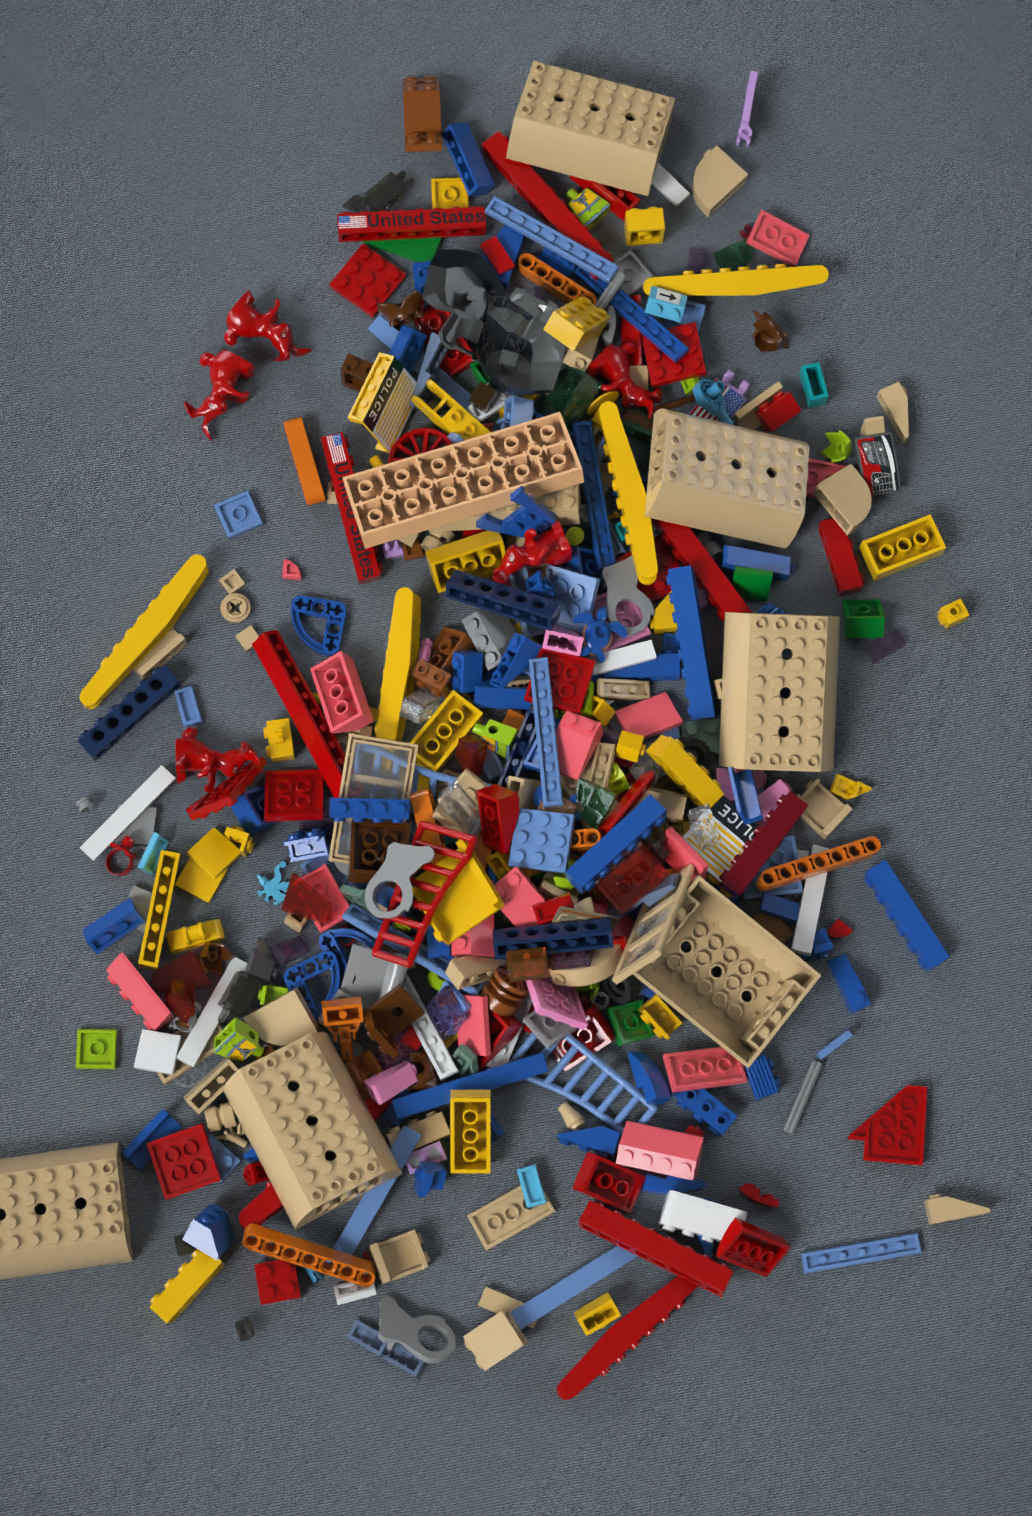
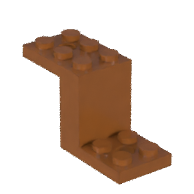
M426 75L425 78L407 76L403 79L405 152L442 151L439 78H436L435 75Z

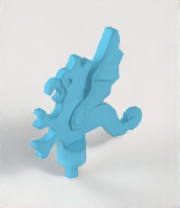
M284 861L276 865L274 869L275 877L271 881L265 876L257 875L259 883L264 887L263 891L258 890L257 893H259V897L266 893L264 901L266 900L267 903L269 902V896H272L273 900L276 899V902H273L275 905L282 901H287L285 898L288 895L281 893L279 890H282L284 893L299 895L290 882L286 883L283 881L280 883L281 873L279 869L280 867L285 868L286 862Z

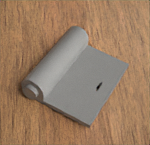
M352 944L341 990L352 997H361L362 1004L370 1007L398 984L403 986L407 967L373 957L371 954L373 948ZM402 953L393 954V955H396V956H399V957H402V958L407 959V956H406L405 954H402ZM394 1007L391 1012L393 1014L396 1013L397 1007Z

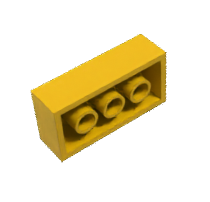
M580 296L555 310L543 330L572 351H575L600 336L611 317L607 315L604 309L597 308L591 304V300Z
M930 514L861 542L859 549L873 580L876 581L940 556L944 553L946 546Z
M488 530L427 550L425 554L433 583L438 593L446 591V583L455 570L481 578L492 576L494 569L501 565L506 551L500 533Z
M453 690L410 742L411 744L418 745L416 762L424 768L440 772L472 733L476 722L480 723L482 721L483 712Z
M661 735L646 752L675 784L688 795L694 804L709 810L724 795V792L720 789L722 786L715 779L711 780L706 768L702 765L699 767L694 755L690 752L686 753L683 749L685 746L678 739L674 740L671 736Z
M451 1090L450 1173H490L491 1090Z
M196 1249L191 1255L193 1259L189 1263L185 1262L178 1269L179 1274L176 1278L171 1277L164 1285L166 1289L160 1294L157 1293L150 1300L152 1304L149 1307L167 1324L171 1325L225 1266L221 1259L215 1260L199 1249Z

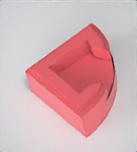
M284 559L282 578L302 580L299 568L292 561Z

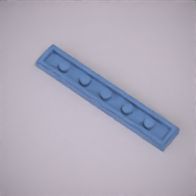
M915 1233L801 1253V1259L805 1274L922 1253L919 1235Z

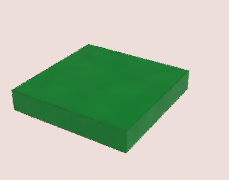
M735 566L732 586L741 598L767 602L773 571Z
M642 999L606 1009L618 1046L655 1036L651 1023L647 1025L640 1018L642 1013L638 1009L644 1004Z

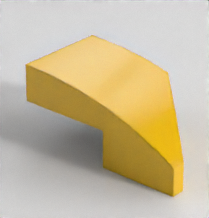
M837 774L829 792L848 800L871 791L872 787L859 781L854 782Z

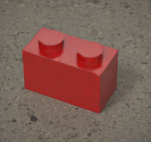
M779 391L773 395V399L769 402L766 401L758 406L759 409L754 413L764 430L773 432L798 414L801 409L791 392Z

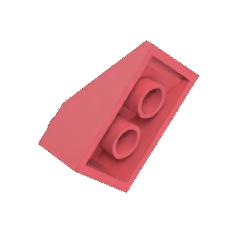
M566 710L556 730L560 775L579 781L603 736L602 724L600 722Z
M515 867L494 884L506 905L500 910L515 927L538 925L532 905L546 901V899L524 871L519 867Z

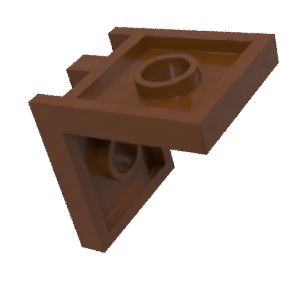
M398 984L363 1011L366 1022L364 1025L368 1030L366 1032L373 1042L376 1040L380 1044L379 1048L384 1055L389 1054L392 1059L399 1055L394 1037L425 1014L424 1010L401 984ZM394 1007L402 1008L399 1014L391 1012Z

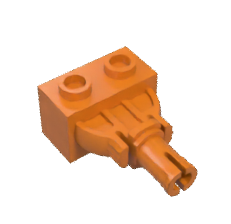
M361 997L321 1001L324 1027L327 1026L333 1034L334 1042H338L337 1034H339L341 1059L347 1060L346 1051H348V1059H353L351 1032L353 1033V1040H356L360 1022H364Z

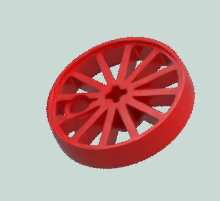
M432 428L414 429L402 435L395 442L389 453L388 463L405 459L396 458L399 451L404 452L409 457L416 455L404 447L409 441H412L417 455L422 454L416 441L418 437L424 436L422 453L438 449L444 442L448 445L453 443L445 434ZM430 437H437V440L428 450Z

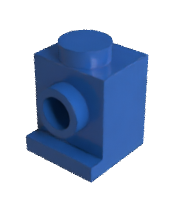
M537 571L525 580L526 592L550 600L554 597L555 590L552 589L553 585L550 580L542 577L541 571Z

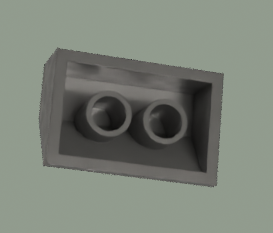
M480 609L461 621L477 651L483 653V662L489 671L498 667L511 638L517 631L510 618Z

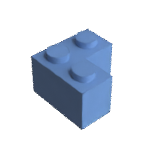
M518 396L505 399L504 416L494 421L493 432L531 421L534 415V400Z

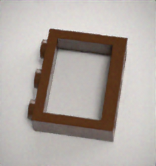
M348 353L340 369L342 385L360 393L373 363Z

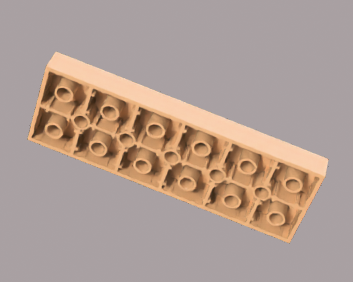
M561 412L342 477L365 549L515 504V502L510 500V494L520 486L526 489L528 495L532 494L534 497H538L584 483L583 469Z

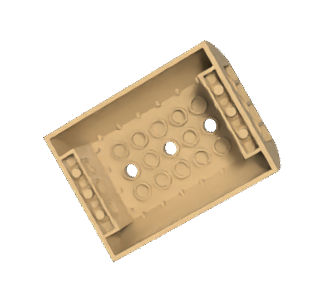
M533 61L514 116L506 158L648 196L674 114L676 98ZM556 98H561V99H563L564 101H562V102H557L555 99H556ZM591 108H598L599 111H592ZM627 117H632V118H634L635 120H634V121H629V120H627L626 118H627Z
M661 408L654 413L644 517L786 549L794 539L805 516L810 446L803 441ZM696 453L701 454L704 458V461L698 460L696 457ZM736 462L739 465V469L733 468L731 463ZM767 470H771L774 473V478L769 477Z
M725 612L719 766H732V768L748 770L809 772L833 770L840 616ZM786 648L792 651V656L788 660L782 657V651ZM784 687L790 690L788 698L780 696V691ZM782 726H786L789 730L786 737H780L778 734V730Z
M700 876L695 877L688 885L661 956L633 974L747 1068L752 1065L821 977L816 970ZM672 903L669 904L648 932L665 922ZM660 933L634 950L629 965L655 948ZM685 941L691 944V950L688 953H684L681 950V944ZM714 966H718L721 969L719 977H714L711 974V969ZM744 991L751 993L752 997L748 1002H744L741 998Z
M310 1033L240 1068L224 1085V1093L295 1229L402 1174L399 1165L327 1033ZM291 1082H297L299 1089L290 1091L288 1085ZM308 1117H316L318 1120L317 1124L309 1126L306 1123ZM329 1151L336 1154V1158L333 1161H327L324 1156Z
M120 1142L0 1159V1209L6 1212L5 1219L0 1221V1280L133 1261ZM79 1198L86 1199L87 1205L84 1209L76 1207V1201ZM39 1204H45L46 1212L43 1215L36 1213V1206Z

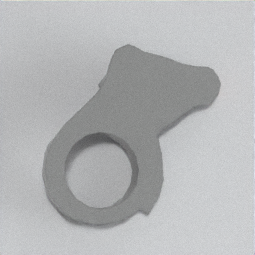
M631 555L623 561L605 567L601 574L604 582L602 590H607V623L619 622L616 618L615 610L620 602H633L641 611L642 619L638 626H624L627 631V637L634 636L643 631L650 621V616L655 615L654 607L649 598L636 587L638 577L633 556Z
M395 842L388 846L383 865L372 877L365 891L367 908L375 917L379 919H393L409 910L413 900L412 885L409 878L423 865L434 860V850L430 846H412ZM395 882L401 888L402 901L395 910L390 912L382 911L377 906L375 900L376 892L382 884Z
M385 1295L380 1299L378 1338L382 1342H388L386 1347L388 1350H391L395 1343H400L409 1352L426 1363H441L452 1355L456 1347L455 1335L452 1329L445 1323L446 1319L436 1315L412 1318L398 1306L394 1298ZM425 1330H434L444 1337L447 1347L438 1352L427 1350L420 1344L418 1334Z

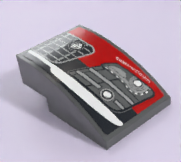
M892 432L855 437L857 470L866 481L871 496L901 491Z

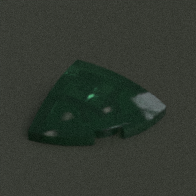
M748 238L713 253L720 269L731 268V271H738V267H747L748 261L752 260V246L746 243Z
M579 778L576 788V802L581 803L583 811L580 814L588 826L598 830L609 814L618 795L593 782Z

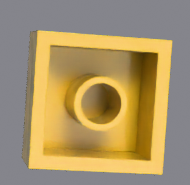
M649 207L642 210L632 208L626 211L624 222L626 246L663 243L665 232L663 208Z

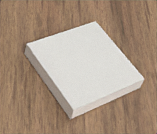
M142 1029L134 1068L173 1075L182 1037L180 1035Z

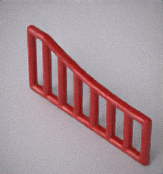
M423 820L419 822L411 843L412 846H430L435 853L459 859L460 862L453 870L431 863L421 867V869L447 876L448 878L441 887L409 878L412 887L435 893L436 896L431 904L415 899L412 900L411 907L427 911L422 922L403 916L393 919L384 918L371 952L373 957L407 968L413 967L420 945L439 904L458 875L471 860L478 841L476 836ZM424 830L467 841L468 845L465 853L422 841L421 838ZM396 884L386 912L395 910L397 904L402 901V891L398 884ZM391 921L418 929L415 939L411 940L388 933ZM384 940L410 947L411 950L408 958L405 959L381 951Z

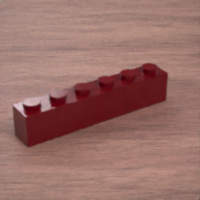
M789 791L786 796L784 794L781 795L776 802L779 805L776 810L771 809L765 817L766 823L764 825L759 824L753 832L756 835L753 840L748 839L743 845L742 849H744V852L741 855L737 854L731 861L733 865L729 871L725 869L720 875L719 879L721 882L718 886L734 898L738 899L808 807V804Z

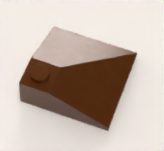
M352 819L348 882L369 883L386 859L387 848L390 844L395 842L409 845L410 823H392L388 821L378 823L373 822V820L353 822Z

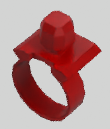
M129 836L123 838L121 846L110 843L114 850L106 858V867L111 874L125 876L133 869L134 859L138 857L129 851L135 843V840ZM124 851L125 855L129 857V866L121 874H115L110 867L111 859L115 853Z

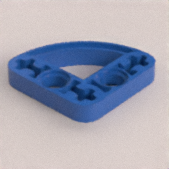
M307 596L295 597L291 605V616L295 631L302 642L313 651L331 657L338 653L346 619L345 605L332 600ZM300 601H303L304 605L309 606V602H312L311 611H308V607L302 606L301 609H298V606L296 604H299ZM316 604H323L325 609L323 612L318 613L314 611V606ZM327 605H330L331 610H336L337 607H340L341 611L343 612H340L339 615H335L334 611L329 610L330 614H327ZM299 614L327 619L323 644L316 642L306 633L301 624ZM338 625L340 627L339 632L336 634L329 631L330 626ZM331 638H333L336 649L333 648L332 651H329L326 646H330Z
M354 928L333 929L319 937V945L322 952L336 947L337 950L332 952L338 953L341 956V985L348 957L338 937L347 936L355 938L369 948H373L376 941L369 934ZM327 938L332 939V941H330V944L325 943V941H327ZM326 954V960L331 965L333 957Z
M324 951L287 969L284 973V980L289 991L297 987L306 991L307 995L304 1000L308 1001L310 999L311 1003H307L310 1009H314L312 1014L315 1019L322 1014V1004L319 1007L317 1006L306 980L331 969L332 983L324 1001L333 998L341 985V967L337 955L332 951ZM326 954L332 956L331 965L324 963L321 965L323 969L320 970V964L316 959L319 958V961L326 959ZM309 962L314 963L316 966V970L312 974L306 971V965ZM302 970V973L306 976L304 978L302 974L297 976L295 982L293 979L289 980L291 971L297 973Z

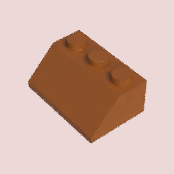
M443 627L432 644L429 663L452 676L453 652L477 651L467 633ZM451 679L446 685L449 690L452 689Z

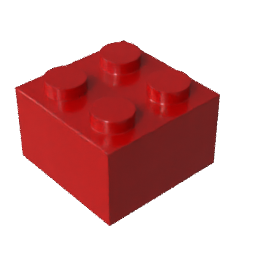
M283 1260L254 1264L260 1304L262 1306L302 1298L296 1264Z

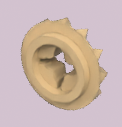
M239 593L227 595L220 605L222 616L231 623H240L247 619L251 609L249 600ZM231 604L234 606L240 605V613L236 611L231 613L233 610Z

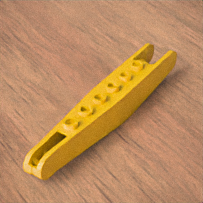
M776 264L775 268L768 269L767 265L756 266L757 270H749V266L738 267V271H731V268H721L718 273H712V269L701 270V274H694V271H683V275L648 278L643 283V291L649 295L651 287L655 286L683 295H760L821 284L828 279L829 273L827 268L822 265L786 267V264Z
M430 379L426 382L427 387L442 401L432 410L418 396L414 395L411 398L414 405L447 436L452 432L460 435L464 440L491 433ZM446 404L450 410L441 418L437 412Z
M606 401L599 408V419L606 444L603 445L604 454L609 457L610 461L607 463L609 474H613L612 487L613 491H617L618 495L616 504L617 508L621 509L622 516H620L622 527L626 528L625 540L626 544L630 545L638 580L644 585H651L656 580L658 566L651 518L644 517L646 493L620 419L618 408L615 403Z
M192 555L172 580L161 589L158 597L150 602L148 609L137 618L134 626L126 631L123 640L113 647L111 655L102 660L100 669L80 693L79 698L85 708H97L173 628L209 573L203 556Z
M407 587L400 588L395 594L386 661L383 670V682L380 689L381 698L378 705V723L375 725L376 738L399 742L402 741L415 688V680L410 674L417 664L420 645L421 599ZM382 747L398 756L399 749ZM374 753V757H373L372 768H373V765H374L375 753ZM382 756L380 776L390 777L392 776L393 761Z

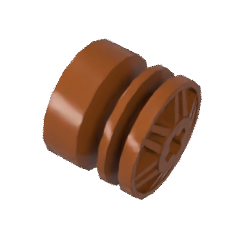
M498 965L490 976V981L484 985L479 994L488 997V1008L494 1013L504 1017H513L521 1006V1001L527 997L529 990L522 973L510 966Z

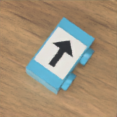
M652 286L645 313L681 322L687 295Z

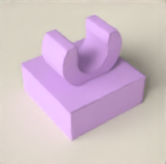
M398 540L382 544L385 560L404 556L401 542Z

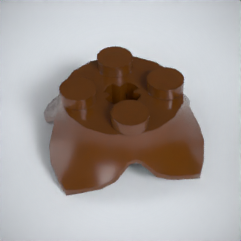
M415 290L401 303L396 305L395 303H378L377 308L378 312L388 321L389 326L394 327L399 325L400 322L404 321V324L414 322L415 319L425 316L423 310L425 300L422 299L423 294Z

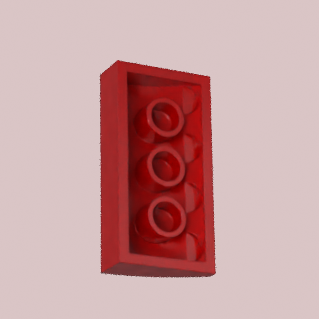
M431 305L423 309L425 316L414 321L419 332L427 336L425 340L427 346L431 333L438 334L451 312L435 309ZM463 337L455 340L456 344L475 353V348L470 340ZM448 349L439 367L452 378L469 369L470 364L475 361L472 360L471 356L461 351Z
M735 1217L721 1239L716 1256L767 1277L791 1247L783 1237Z

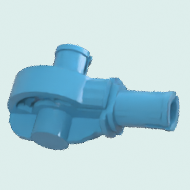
M702 379L695 384L693 393L696 403L709 411L711 416L716 415L720 422L734 423V420L725 409L726 403L721 393L725 390L724 383L720 380L714 383L709 379Z

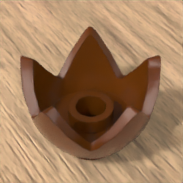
M219 942L205 945L201 949L199 956L200 965L206 974L209 970L221 976L224 974L223 962L235 958L230 950L225 947V944Z

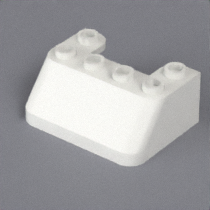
M670 1190L666 1194L658 1225L662 1226L661 1230L673 1233L679 1229L683 1231V1235L694 1237V1234L702 1236L701 1240L711 1243L716 1240V1242L720 1243L733 1219L736 1217L745 1221L747 1212Z

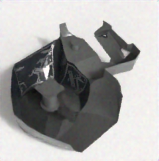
M440 249L429 264L422 297L435 309L451 312L438 332L441 343L447 349L461 351L479 363L474 352L456 344L455 340L463 337L477 344L487 317L488 305L492 302V305L495 307L507 308L509 299L503 285L481 255L467 250Z
M516 287L509 299L533 315V320L528 321L525 317L506 307H495L491 302L488 305L487 317L475 353L485 376L503 394L534 395L552 393L566 346L543 329L552 313L558 309V305L550 300L544 302L526 293V290Z

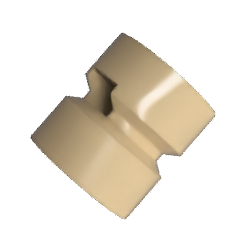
M452 531L429 532L430 536L425 537L421 547L427 551L451 543L455 535Z
M230 1102L220 1104L219 1108L213 1105L204 1109L209 1132L221 1130L222 1126L226 1129L237 1126L235 1112Z

